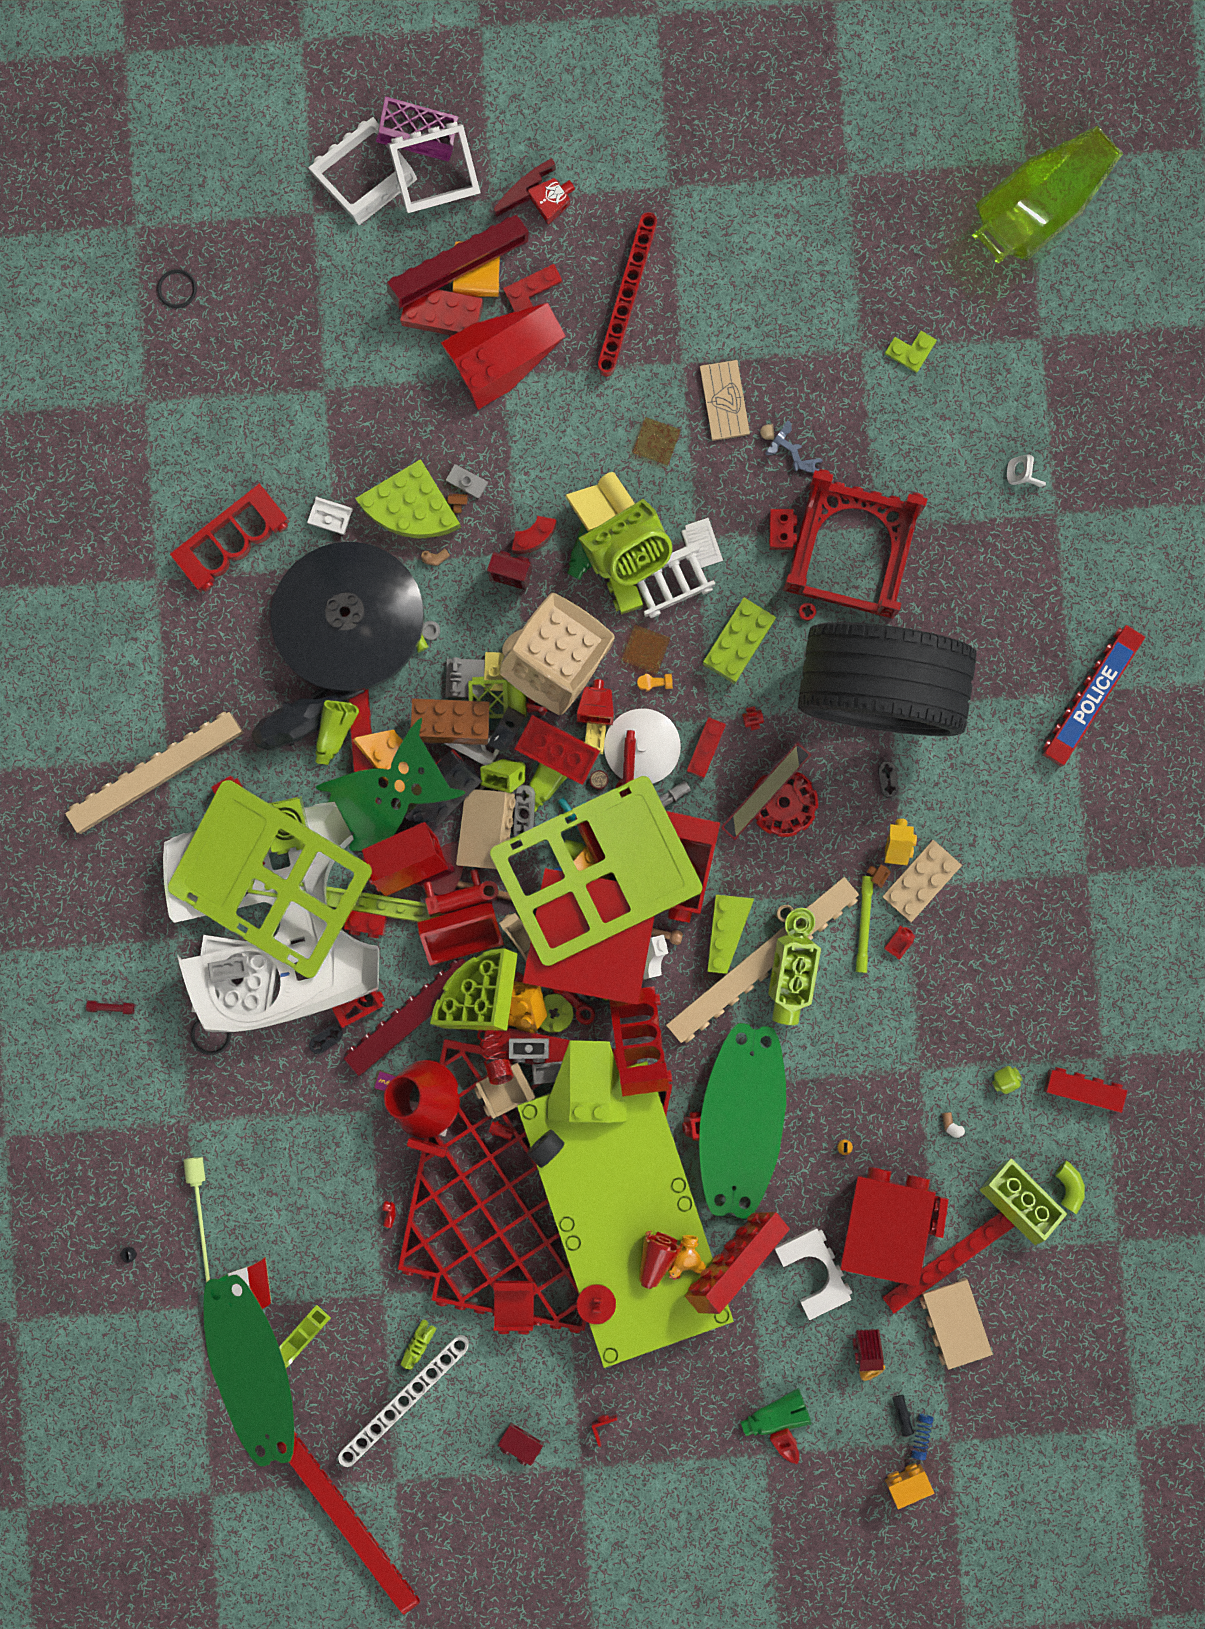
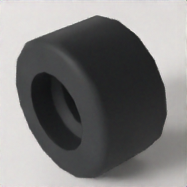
M549 1130L531 1146L527 1155L542 1168L561 1151L565 1142L553 1130Z

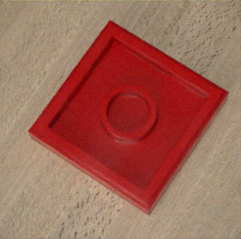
M410 1137L407 1142V1147L441 1158L447 1155L449 1149L416 1137Z

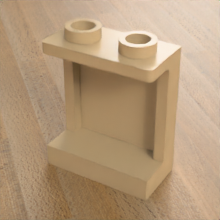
M518 1062L511 1066L514 1075L511 1081L501 1085H492L489 1083V1079L486 1078L476 1083L477 1088L474 1090L479 1099L483 1098L486 1104L483 1108L488 1117L492 1116L494 1119L517 1107L518 1104L535 1098Z

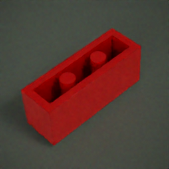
M708 717L686 771L687 773L702 779L705 778L726 724Z

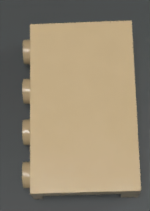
M474 789L464 799L456 865L497 869L491 858L490 851L494 846L511 839L510 831L513 825V808L515 807L514 794Z
M966 1278L922 1293V1297L919 1298L923 1309H927L929 1316L926 1317L929 1328L933 1327L935 1335H932L935 1346L940 1348L941 1354H938L942 1366L945 1365L949 1370L993 1355Z

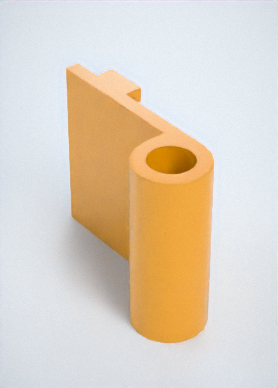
M500 257L454 280L453 293L473 297H499Z

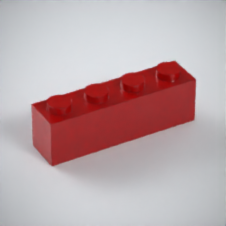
M1055 1067V1070L1049 1069L1043 1092L1122 1113L1128 1091L1122 1089L1123 1085L1111 1082V1086L1103 1084V1079L1095 1077L1092 1080L1085 1079L1084 1074L1074 1072L1073 1075L1066 1074L1067 1070Z

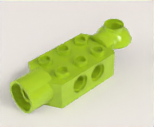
M796 908L787 915L785 920L787 934L777 939L768 995L775 1001L772 1020L780 1024H799L801 1009L812 1004L821 948L808 938V935L815 927V917L806 908ZM802 918L801 923L796 925V921Z

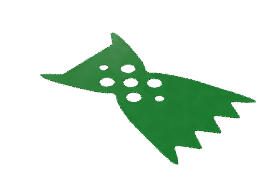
M422 718L418 719L408 731L393 758L390 769L361 770L316 786V789L331 793L328 803L335 802L339 811L342 812V817L347 824L346 826L354 833V840L349 846L350 851H362V849L393 836L402 823L410 803L425 804L446 801L466 793L465 791L448 786L419 736ZM401 762H405L409 766L406 774H402L399 771L398 766ZM419 767L424 769V774H419ZM384 776L388 779L387 788L379 786L378 780L380 777ZM397 780L404 782V791L398 792L395 789V782ZM413 784L421 786L422 792L420 795L416 796L412 793L411 787ZM377 797L381 798V804L376 803ZM393 798L400 800V809L395 810L392 808L391 800Z

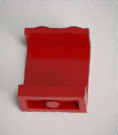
M494 1281V1331H498V1334H510V1331H518V1334H529V1331H533L534 1281Z

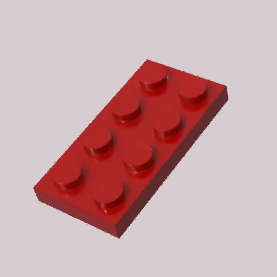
M534 715L531 716L515 747V750L581 785H584L601 750Z

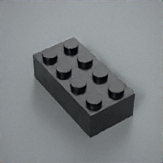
M451 751L436 765L450 788L462 790L466 793L446 801L425 804L410 803L404 817L414 825L426 822L431 830L434 831L482 782L474 769ZM416 784L411 791L414 795L418 796L421 794L422 789L419 784ZM399 802L396 805L399 809L401 807V802Z

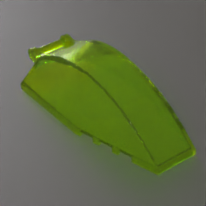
M1096 126L1069 141L1062 142L1059 146L1047 149L1038 156H1032L975 204L983 226L973 234V237L975 239L978 238L996 257L995 261L998 264L1008 255L1028 261L1081 216L1123 155V152L1099 126ZM985 231H988L1005 249L1004 252H1001L984 234Z

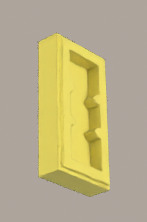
M485 652L484 680H504V677L500 674V665L505 657L503 653ZM495 684L490 691H503V684Z
M587 723L585 742L601 750L599 754H603L606 725Z

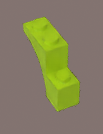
M316 1305L280 1345L279 1348L286 1368L331 1319L319 1306Z

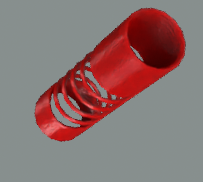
M477 1030L479 1031L477 1038L482 1040L480 1047L484 1049L482 1056L487 1058L484 1063L489 1083L501 1085L511 1081L514 1075L510 1061L508 1059H499L505 1057L507 1052L501 1051L489 1057L484 1056L486 1050L500 1049L505 1043H494L486 1048H483L481 1045L483 1041L500 1039L503 1034L495 1033L481 1039L479 1034L485 1031ZM501 1035L500 1037L486 1040L491 1036ZM503 1044L500 1047L488 1049L491 1046ZM506 1053L503 1056L491 1058L494 1055ZM488 1059H498L486 1064Z

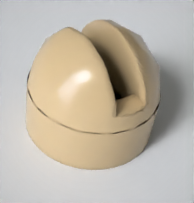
M773 424L765 425L761 428L760 434L764 439L774 440Z

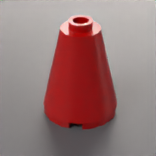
M647 1231L644 1236L639 1281L643 1287L648 1289L658 1286L682 1250V1244L677 1245V1239L661 1232H657L654 1235L651 1234L652 1231Z

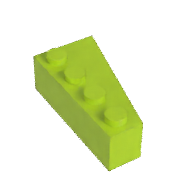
M715 895L707 972L728 973L753 904V898Z

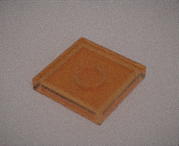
M645 417L633 454L668 466L681 429Z
M635 625L622 661L658 674L671 638Z

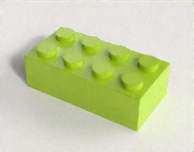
M744 597L703 661V665L736 684L775 622L776 617Z
M1012 1158L1003 1162L979 1189L1034 1245L1046 1241L1067 1215Z

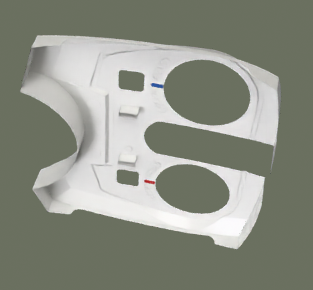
M335 802L304 807L308 826L311 830L343 849L354 840ZM196 830L180 834L164 842L163 869L165 894L169 917L173 922L206 916L187 902L172 895L168 890V884ZM270 847L263 860V866L280 877L287 879L302 850H296V847L290 848L288 855L291 865L286 868L273 870L269 858V853L272 852ZM318 852L302 881L304 887L300 886L302 890L305 889L306 893L327 905V880L335 861ZM255 879L253 890L278 894L274 889L266 890L265 884ZM189 893L188 898L196 902L198 897ZM248 893L238 908L261 902H267L273 906L277 897ZM292 901L280 921L279 931L274 938L309 959L327 927V923ZM342 929L317 975L301 981L296 979L295 970L292 967L282 963L253 944L187 959H181L178 956L184 982L193 1007L203 1028L210 1032H239L280 1024L347 1003L376 991L379 987L378 946L360 942L346 934ZM305 939L303 942L291 944V941ZM244 951L261 953L268 957L279 971L281 986L278 997L270 1008L258 1015L240 1016L233 1014L219 1002L215 993L214 983L210 982L207 963L226 960L230 956ZM289 955L288 960L293 963L298 962L297 958Z

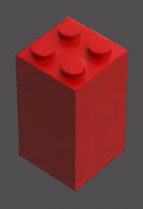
M426 822L362 849L364 855L362 861L369 864L372 868L369 882L374 884L377 891H381L385 896L448 869L438 837Z

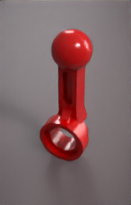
M552 989L554 993L562 995L577 1010L576 1019L578 1022L584 1025L593 1022L596 1012L592 1006L587 1005L572 992ZM582 1010H589L591 1017L585 1018L582 1015Z

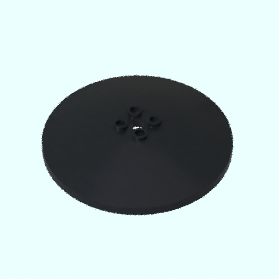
M338 542L319 547L307 553L286 572L273 597L270 615L271 630L275 645L282 658L302 679L326 690L355 692L375 687L387 681L408 663L422 635L424 606L415 579L395 556L379 547L366 543ZM343 608L350 609V614L347 617L340 615V611Z

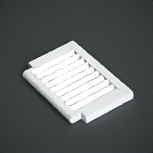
M709 518L685 525L686 529L681 531L685 545L689 546L697 542L700 550L696 558L701 568L723 561Z

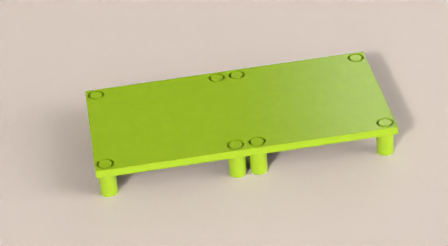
M646 1060V1061H643V1062H640V1063L633 1064V1065L628 1066V1067H626V1068L636 1067V1066H643V1065H649V1064H648V1061ZM658 1092L626 1096L627 1120L623 1122L602 1123L548 1119V1098L550 1094L518 1104L517 1108L530 1147L549 1130H553L565 1142L561 1151L542 1168L537 1165L579 1294L589 1285L600 1284L609 1288L616 1299L615 1312L608 1321L602 1324L589 1323L603 1367L606 1368L734 1322L728 1305L720 1314L698 1313L690 1304L685 1295L689 1291V1287L701 1277L700 1274L692 1270L683 1271L680 1274V1278L676 1280L669 1278L667 1271L658 1286L652 1289L643 1287L639 1281L643 1242L647 1231H652L651 1234L654 1235L657 1232L667 1234L678 1240L677 1245L681 1244L683 1235L698 1237L699 1245L695 1250L700 1255L701 1261L705 1263L706 1268L713 1263V1257Z

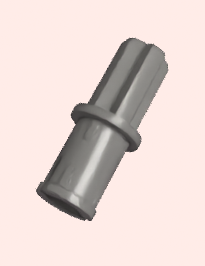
M683 781L671 790L668 789V792L659 797L663 807H666L673 801L677 802V799L690 792L691 789Z

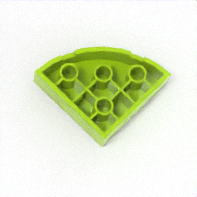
M421 459L355 498L366 515L378 525L404 537L418 539L449 534L461 528L459 521Z
M505 948L494 949L465 962L454 972L443 987L444 992L440 1000L437 999L430 1024L443 1029L507 1031L518 954Z

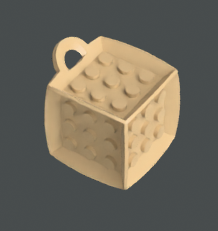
M551 593L533 613L523 629L514 632L505 641L502 648L505 657L500 665V674L533 701L558 715H563L582 692L600 661L611 649L615 638L614 634L579 606L556 593Z

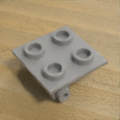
M447 659L446 697L469 698L468 681H472V677H484L485 660ZM473 685V693L479 698L484 693V687Z

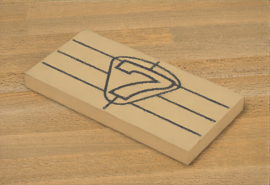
M734 360L700 366L712 441L750 435L738 361Z

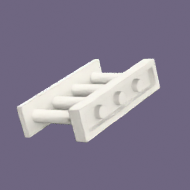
M697 542L673 552L669 561L663 567L669 566V568H672L683 594L675 598L672 597L661 573L663 568L652 574V576H655L666 602L655 606L644 580L637 583L648 607V610L644 611L645 617H656L665 608L701 592L704 595L713 591V587H715L714 580L707 582L696 558L700 550ZM685 558L690 561L701 585L693 590L689 589L679 567V561Z

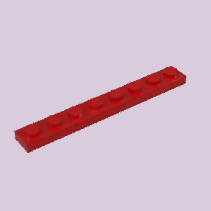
M1000 1211L922 1268L918 1287L900 1283L882 1296L891 1311L896 1313L1014 1228L1015 1225Z

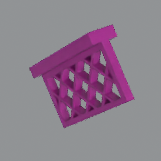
M385 96L375 142L388 145V143H392L391 139L402 136L403 139L410 138V135L402 130V127L406 125L411 127L412 133L423 132L426 129L428 131V129L436 124L443 129L445 126L441 121L457 122L458 116ZM387 105H395L398 111L391 114ZM413 110L417 116L409 119L405 111ZM399 114L406 120L400 125L394 118ZM431 115L435 121L428 124L423 116ZM420 119L424 127L417 130L412 122ZM391 120L395 127L392 129L383 127L384 122ZM455 133L446 135L449 145L441 143L438 138L400 149L449 162L453 152Z

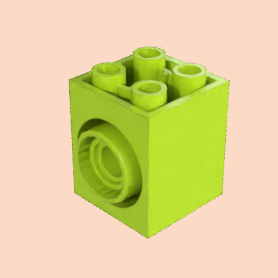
M302 796L269 803L309 828ZM280 829L271 845L272 853L277 852V855L288 853L290 848L296 847V850H302L305 844L297 837Z

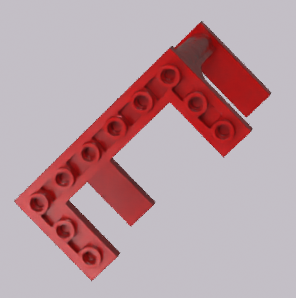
M825 469L815 470L809 485L811 490L792 565L783 591L894 619L900 611L902 604L897 602V597L917 517L920 516L926 507L928 498H924L923 494L913 492L908 494L905 501H901V498L897 496L885 497L877 491L869 493L863 491L864 489L861 487H845V484L841 482H834L833 484V474H830V471ZM828 496H834L837 499L838 506L836 508L828 505ZM841 497H842L843 500H845V501H847V499H848V500H849V504H843V503H842V500H841ZM861 503H866V507H862ZM822 505L826 510H828L827 514H821V512L824 510L823 508H821ZM881 507V510H887L882 514L878 512V508ZM860 509L872 513L881 520L889 533L891 553L878 604L806 586V575L818 530L828 517L838 511ZM891 512L899 514V518L895 522H888L886 516ZM900 524V527H897V533L894 532L892 527Z

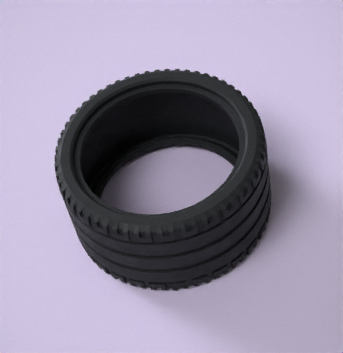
M826 622L810 627L805 651L806 659L804 660L802 671L803 679H801L799 690L800 697H798L799 710L809 716L822 720L886 732L923 736H956L965 732L967 725L965 720L968 719L970 706L968 700L971 699L973 686L971 681L974 679L977 651L973 647L962 641L934 633L879 624Z

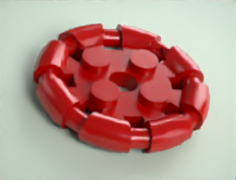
M798 771L791 778L794 780L793 786L785 784L765 806L764 809H766L769 815L763 817L760 812L755 818L757 820L756 824L770 835L773 833L777 834L778 837L795 836L797 832L805 831L816 817L814 814L819 805L817 791L813 789L812 782ZM767 775L761 776L754 784L752 790H755ZM804 788L807 795L802 796L799 790ZM786 797L789 800L787 808L780 807V798ZM803 805L808 806L807 813L801 811ZM797 818L799 823L793 826L790 821ZM775 820L782 822L781 827L773 826Z

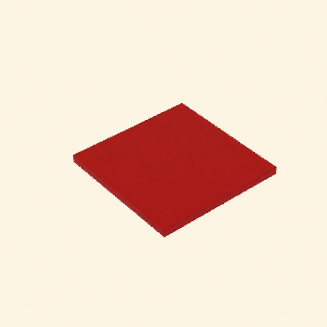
M545 868L541 890L565 878L563 871ZM598 878L586 885V889L604 923H608L630 912L631 908L617 881ZM572 892L537 908L535 918L549 947L552 949L590 931L589 924ZM655 916L551 966L542 964L531 941L523 983L638 1005Z

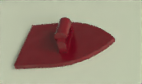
M458 841L441 847L448 869L417 882L415 885L424 888L423 884L425 882H431L433 892L437 895L455 891L463 872V866L456 865Z

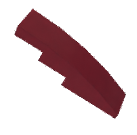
M551 158L535 167L513 185L494 207L495 216L498 217L529 201L527 190L542 184L541 177L556 170L553 159Z

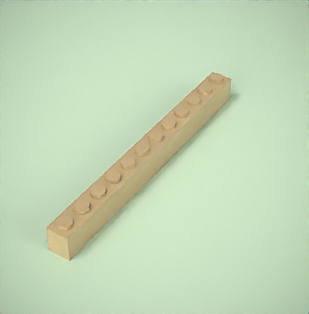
M845 877L806 908L815 917V927L808 935L809 939L814 938L812 934L816 930L819 932L824 930L828 926L826 923L831 918L835 920L843 914L841 910L845 906L850 908L858 901L856 897L859 894ZM802 918L796 921V925L801 923ZM785 926L666 1024L680 1043L683 1041L688 1043L695 1037L693 1033L696 1030L700 1029L702 1031L710 1024L708 1020L713 1016L718 1018L725 1012L723 1008L726 1005L732 1006L739 1000L738 995L743 991L747 994L754 988L753 983L759 979L761 982L769 975L767 971L773 967L777 939L787 934Z

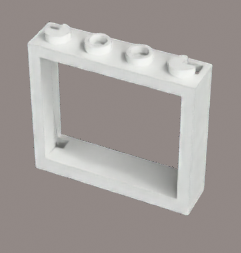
M457 122L446 124L447 128L439 129V126L428 129V133L421 134L419 131L409 134L410 138L403 139L401 136L391 139L392 143H388L407 213L480 193L462 124ZM458 132L471 186L411 202L397 149Z

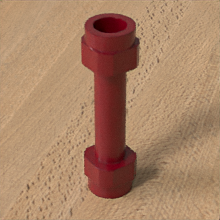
M88 1000L86 1011H113L133 1015L135 1004H109Z

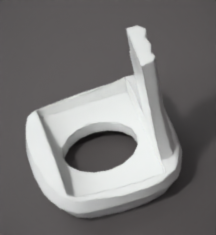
M1032 455L1018 456L1009 461L1007 479L1010 484L1016 485L1028 482L1038 487L1046 485V482L1031 477L1034 462ZM1019 462H1023L1024 470L1017 476L1015 474V467Z

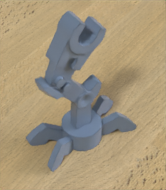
M787 421L765 454H776L778 447L781 445L791 452L794 461L792 466L795 471L798 469L804 470L807 473H814L815 470L818 471L819 469H816L815 464L822 463V459L801 461L798 449L802 446L799 444L793 445L784 439L786 434L792 431L791 423Z

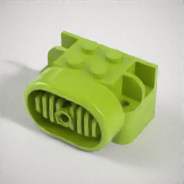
M644 499L579 538L594 572L600 574L603 578L612 577L617 583L622 585L637 584L654 574L667 564L672 554V542L665 533L656 510Z

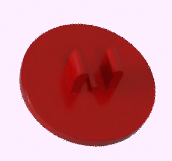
M589 1285L580 1292L577 1298L579 1315L583 1320L591 1324H602L608 1321L616 1309L615 1296L604 1285Z

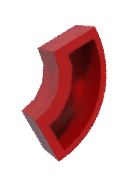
M537 516L535 523L530 528L524 531H515L512 547L513 554L530 553L544 546L552 537L556 529L557 520Z

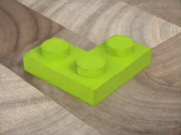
M920 331L912 346L894 337L885 355L917 373L937 340L923 331Z

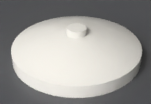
M634 709L620 715L613 722V725L609 727L605 737L604 751L608 765L619 778H623L627 730H634L636 738L634 779L640 776H647L652 784L663 780L675 768L680 756L681 744L677 729L666 716L651 709Z

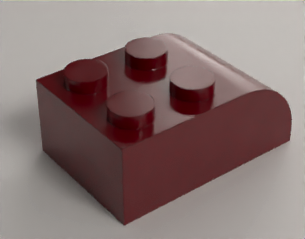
M505 551L493 552L487 569L489 579L527 590L533 570L529 559L518 556V558L511 557V554Z

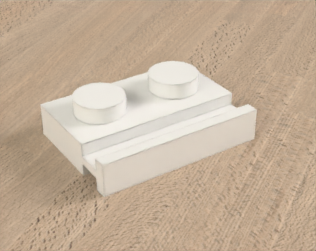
M316 497L307 523L345 535L353 509Z

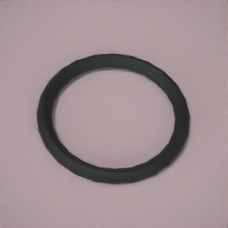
M174 269L162 275L158 282L157 292L160 300L168 307L183 308L194 300L197 293V285L190 273L181 269ZM174 273L186 275L193 284L191 297L182 304L169 303L161 293V285L164 279Z
M198 1019L191 1029V1041L194 1047L206 1055H216L223 1052L230 1043L231 1032H227L226 1042L220 1049L216 1051L203 1050L195 1040V1030L200 1023Z

